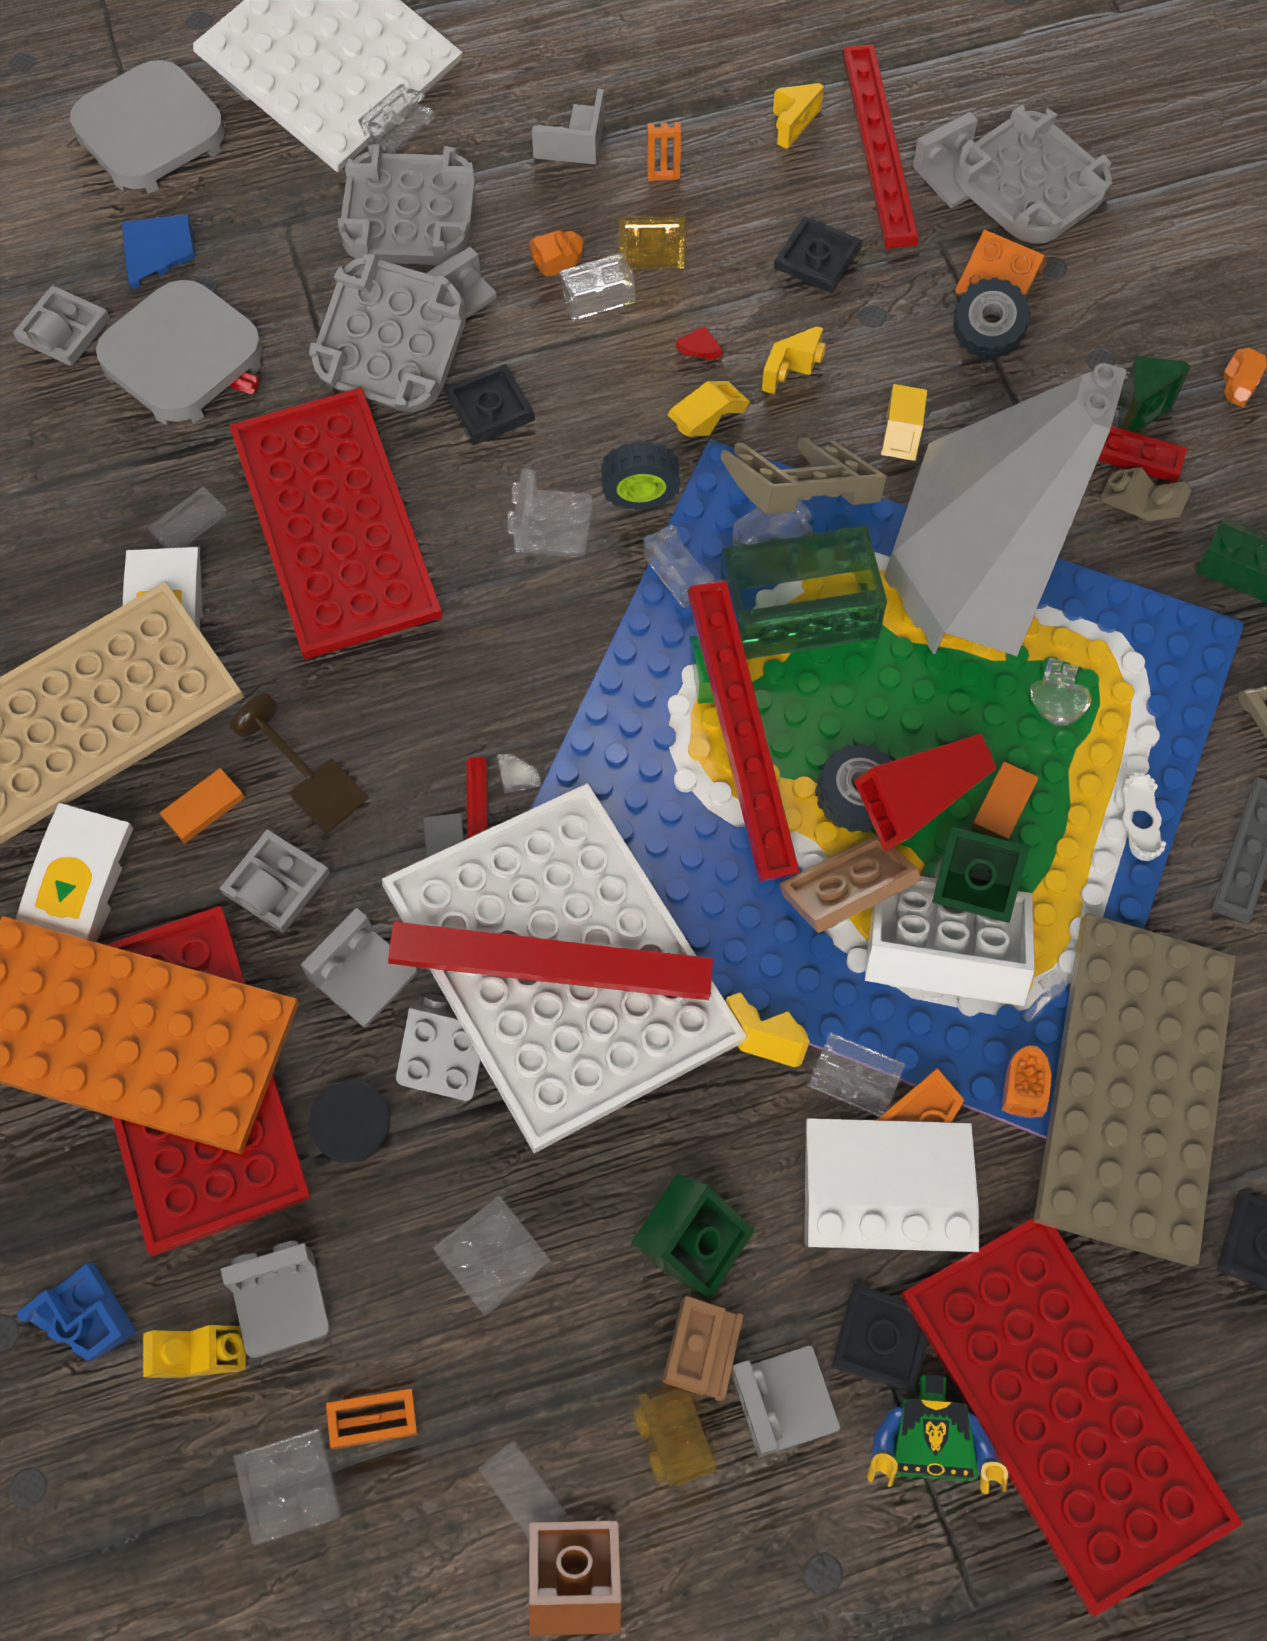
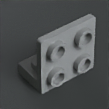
M971 112L931 131L917 140L913 168L950 208L970 199L958 186L954 173L963 146L969 139L974 140L978 120Z
M355 908L301 964L308 980L362 1027H367L418 973L416 967L388 964L390 945L373 931L368 917L358 908Z
M812 1346L803 1347L751 1364L750 1360L733 1365L731 1375L758 1458L839 1431L840 1425Z

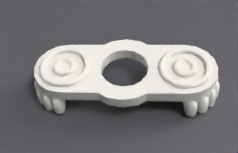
M1136 772L1134 775H1130L1124 782L1122 793L1124 813L1122 822L1128 832L1131 853L1140 860L1150 861L1159 857L1166 846V842L1161 841L1159 828L1162 818L1156 808L1154 796L1158 785L1149 774L1145 775L1143 772L1140 774ZM1139 810L1147 812L1153 820L1152 826L1146 829L1136 827L1131 820L1132 813Z

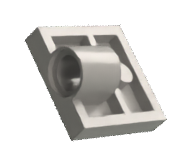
M52 285L15 329L13 334L18 342L69 366H73L107 324L110 317L107 310Z
M267 829L223 883L220 890L223 895L284 934L330 875V872L326 866Z

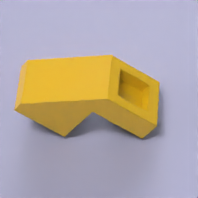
M816 326L774 343L764 367L762 391L775 394L779 382L785 383L789 370L811 375L815 362L821 364L825 354L826 343H822L823 328Z
M707 381L671 408L667 415L677 424V429L688 437L710 436L722 414L744 413L750 401L729 381Z
M893 384L886 415L888 421L881 455L916 461L924 422L927 390Z
M741 992L727 997L726 1004L747 1035L743 1043L738 1045L741 1051L792 1067L802 1065L810 1041L805 1029L796 1023L789 1012L761 1021L757 1009L753 1005H749Z
M207 1325L193 1331L152 1330L143 1333L144 1378H185L246 1370V1351L240 1326Z

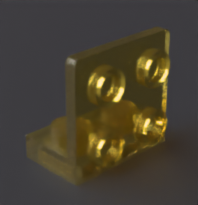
M678 1388L651 1399L648 1398L647 1393L638 1396L639 1408L633 1409V1416L641 1440L647 1438L651 1440L654 1451L648 1453V1460L657 1484L665 1481L669 1491L718 1471L689 1391Z

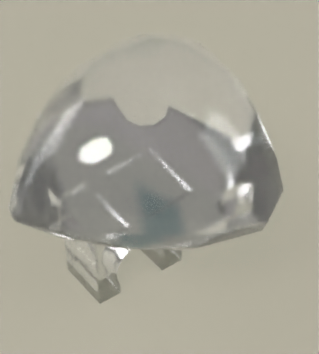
M1049 658L1043 680H1038L1031 685L1030 695L1035 707L1043 718L1057 726H1067L1073 724L1088 710L1092 703V697L1089 690L1083 685L1074 684L1078 670L1077 665L1064 664L1063 672L1061 673L1060 668L1063 660Z

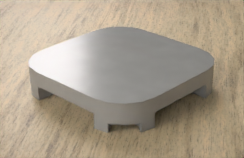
M163 60L148 61L132 68L84 95L75 102L70 111V122L81 148L85 146L112 176L115 186L123 192L126 190V187L131 189L146 188L147 194L159 190L156 182L157 179L204 152H207L212 159L221 152L220 144L224 138V133H226L222 116L217 106L180 67Z
M1022 105L1013 109L1010 119L975 143L971 139L966 142L959 156L954 175L962 191L1010 234L1021 241L1032 244L1047 243L1056 239L1102 204L1113 183L1111 182L1112 178L1109 171L1111 162L1105 155L1095 160L1054 124L1058 114L1047 108L1045 114L1036 111H1025V107Z
M380 144L368 145L369 151L357 156L354 160L348 158L345 166L347 178L341 218H338L342 246L348 255L359 259L363 257V254H373L379 260L393 264L439 265L453 255L459 254L468 248L475 200L474 173L472 162L469 163L465 158L459 156L456 148L444 146L443 155L382 153Z
M363 254L362 258L352 260L344 268L339 266L333 277L337 284L317 342H311L309 356L312 357L314 370L321 380L339 392L362 387L367 401L403 412H417L426 409L437 400L444 387L462 335L467 314L464 299L450 280L439 274L437 277L379 260L373 254Z
M189 280L169 282L158 288L110 326L99 338L96 347L97 359L110 383H118L149 408L157 421L168 425L169 421L178 422L191 419L193 424L204 418L201 409L246 371L256 374L262 367L260 363L263 352L262 343L257 328L252 322L207 287Z

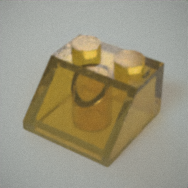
M685 214L619 215L620 269L685 268Z

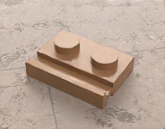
M685 1296L681 1301L662 1383L702 1396L705 1394L714 1397L718 1401L725 1399L744 1315L740 1313L733 1314L725 1311V1308Z

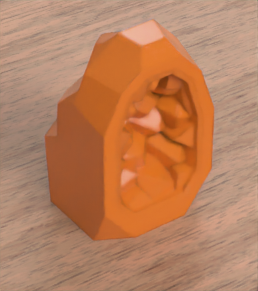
M557 230L543 236L537 235L529 241L530 254L543 275H557L575 267L579 263L583 255L584 241L574 231L564 232Z
M1242 348L1236 351L1226 367L1223 377L1226 384L1224 393L1230 403L1242 408L1245 407L1267 369V358L1264 354L1251 348Z
M1029 1045L1022 1048L1009 1061L1003 1087L1002 1111L1027 1118L1043 1117L1047 1112L1052 1073L1047 1056L1038 1046Z

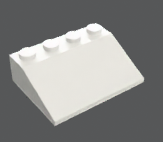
M920 876V882L873 905L866 957L865 981L1025 1006L1035 971L1032 893L1018 891L1010 923L932 903L938 879Z
M806 1119L804 1244L808 1247L979 1252V1207L971 1123Z

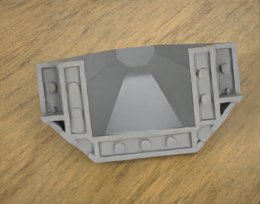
M1106 363L1098 364L1092 372L1081 375L928 444L884 578L890 588L895 587L903 600L902 606L915 627L922 629L929 640L927 645L933 654H936L944 633L1014 656L1018 655L1110 432L1126 369Z

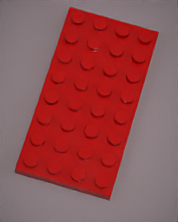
M362 387L229 425L304 660L443 618L441 607Z
M222 906L106 944L107 946L246 984ZM274 1073L243 1154L112 1117L147 1252L152 1257L312 1199Z
M1034 1218L979 1248V1252H972L909 1288L901 1296L909 1306L919 1327L925 1333L929 1344L967 1405L968 1410L981 1423L993 1444L997 1459L1006 1467L1010 1481L1091 1617H1095L1243 1525V1523L1057 1229L1033 1222Z

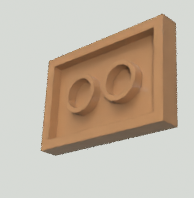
M875 835L779 883L783 897L817 933H820L904 891L906 888L920 882L921 879L919 870L895 847L884 851L878 835Z

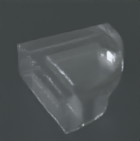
M497 755L504 793L541 787L540 777L533 766L516 758L514 755Z

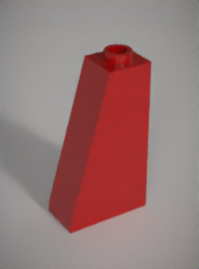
M978 734L872 767L857 778L854 783L884 851H888L913 836L997 767L982 734Z

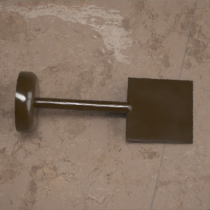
M269 693L255 696L234 715L230 728L240 737L251 736L262 730L306 777L303 782L289 792V795L318 827L327 834L365 803L369 797L332 758L313 772L268 724L276 712L277 702Z

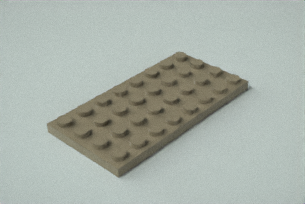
M1086 913L1081 918L1033 1222L1192 1267L1199 1264L1236 956Z

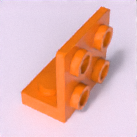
M984 229L955 292L961 296L971 284H976L979 280L998 278V280L1002 281L1008 280L1014 286L1017 285L1021 289L1022 294L1027 295L1036 274L1041 276L1047 264L1045 255Z

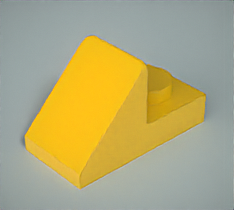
M816 83L776 89L773 112L779 116L776 123L778 145L788 149L821 111L824 85Z

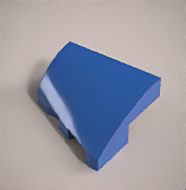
M86 1263L55 1289L45 1290L16 1313L21 1321L34 1323L47 1331L49 1338L58 1343H67L72 1347L74 1353L87 1361L95 1360L108 1353L137 1333L95 1263Z

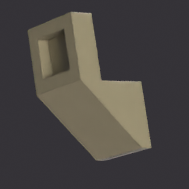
M1138 467L1112 472L1100 499L1103 503L1147 521H1156L1180 517L1192 490L1185 481L1155 486L1143 468Z

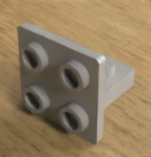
M468 247L459 254L453 255L426 273L435 277L439 274L450 280L464 299L467 311L466 318L497 298L496 291L481 277L479 255L471 247Z

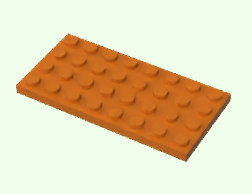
M4 916L1 917L0 1084L243 1154L298 1009L299 1002L296 998Z

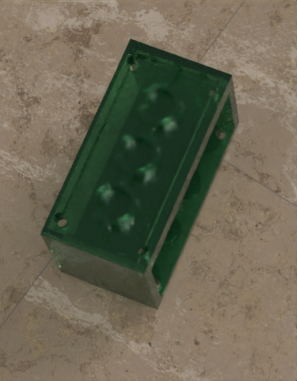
M867 526L857 528L843 527L837 531L824 533L809 532L799 537L786 539L776 537L766 542L753 544L738 543L736 546L722 548L720 581H727L746 660L879 639L887 598ZM854 572L858 593L744 611L739 591Z

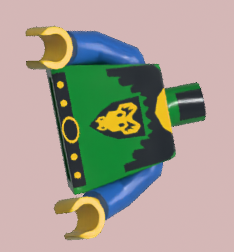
M921 1375L920 1400L905 1399L900 1403V1407L891 1409L874 1434L872 1462L867 1474L869 1482H873L876 1472H882L887 1475L889 1480L887 1486L889 1487L893 1485L895 1476L971 1482L978 1479L979 1472L981 1474L980 1490L983 1494H988L990 1480L999 1482L1002 1486V1491H1007L1008 1471L1005 1466L999 1463L993 1444L978 1418L968 1413L966 1404L946 1402V1377Z

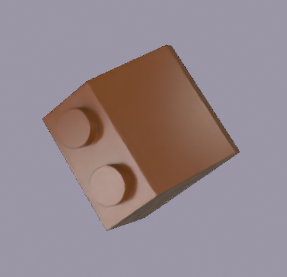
M618 1520L529 1523V1636L620 1633L621 1581Z

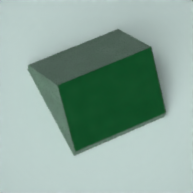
M1136 356L1119 399L1118 428L1137 433L1172 410L1191 366L1185 361Z

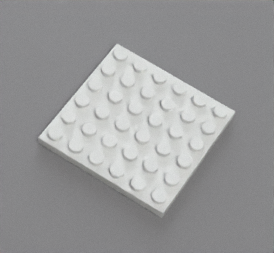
M244 0L193 43L194 52L337 173L346 165L348 158L353 159L462 59V51L401 0Z

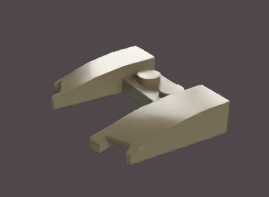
M799 438L797 447L812 465V467L781 470L744 443L735 444L734 453L738 457L726 450H723L721 453V461L736 484L766 515L795 512L798 499L810 500L813 496L839 497L841 495L852 505L881 502L887 477L835 441H831L830 446L822 450L813 444L810 438Z

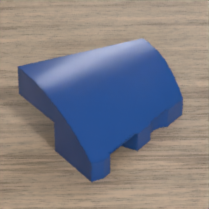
M188 214L122 222L125 260L131 289L140 287L139 280L156 271L161 276L169 272L173 266L184 264L195 258L194 232Z

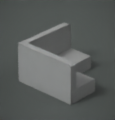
M597 89L594 106L573 105L569 128L543 125L533 126V158L596 164L605 119L604 89Z

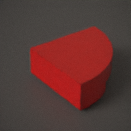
M705 326L676 340V348L685 356L705 357V360H714L722 357V348Z

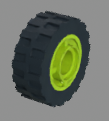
M653 442L624 444L617 449L611 450L610 454L605 455L603 463H601L603 494L615 506L635 510L652 509L674 499L675 494H678L680 490L677 455H674V452L670 448H665L664 445L653 444Z

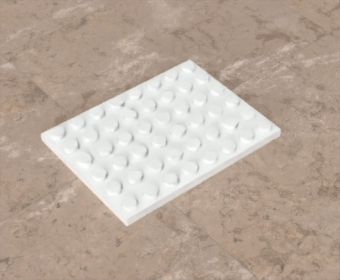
M588 783L382 878V886L404 923L696 956ZM430 969L533 1153L542 1150L742 1044L747 1037L713 981L711 983V996L708 1001Z

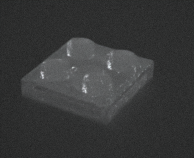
M500 1196L496 1197L433 1247L435 1253L484 1317L551 1264L550 1259Z
M319 1428L233 1456L253 1546H259L342 1518L322 1431Z

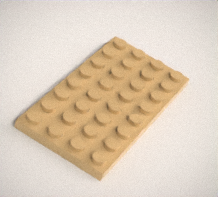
M166 581L0 677V844L55 812L58 803L65 805L244 698L241 690Z

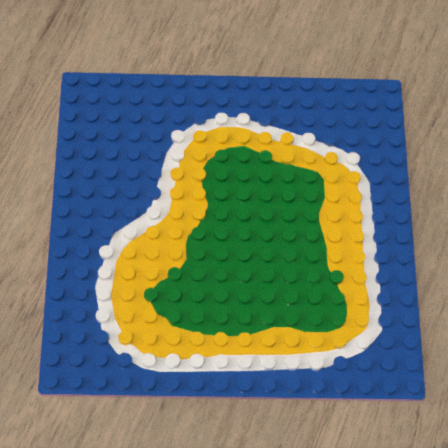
M714 440L709 441L531 809L588 783L696 956L713 958L712 981L725 1002L728 996L741 992L749 1005H753L757 1009L761 1021L789 1012L796 1023L805 1029L810 1046L914 1087L938 1068L964 1099L962 1106L1046 1139L1081 918L1086 913L1140 929L1145 928L1243 630V623L1238 619L1057 558L1017 656L944 633L936 654H933L927 645L929 640L922 629L915 627L902 606L903 600L895 587L890 588L884 578L907 506L881 498V502L852 505L841 495L839 497L823 495L813 496L810 500L798 499L795 512L766 515L739 488L721 461L723 450L729 451L738 457L734 453L735 447ZM765 458L781 470L795 469L794 467ZM727 581L800 873L877 835L875 829L862 833L861 831L850 832L846 828L837 827L832 820H828L824 816L823 810L819 809L817 804L818 797L815 796V789L818 783L816 782L827 758L830 759L833 752L842 750L844 746H856L857 744H864L867 747L873 746L878 748L880 752L887 753L890 759L895 761L982 734L997 768L913 836L895 847L918 868L920 876L938 879L952 827L986 835L971 827L1003 762H1007L1039 777L1008 840L1030 846L1018 889L1021 892L1032 893L1035 971L1025 1006L865 981L872 907L851 916L832 928L817 933L782 895L779 883L793 876L759 882L715 702L698 704L689 640L690 636L698 635L687 593L691 586ZM1136 772L1139 774L1143 772L1145 775L1149 774L1158 785L1154 796L1156 808L1162 818L1159 828L1161 841H1165L1166 846L1159 857L1150 861L1140 860L1131 853L1128 832L1122 822L1124 813L1122 796L1124 782L1130 775H1134ZM1139 810L1131 815L1132 823L1136 827L1146 829L1152 826L1153 820L1147 812ZM1029 1045L1038 1046L1048 1058L1052 1073L1047 1112L1043 1117L1027 1118L1011 1115L1001 1110L1008 1063L1017 1051Z

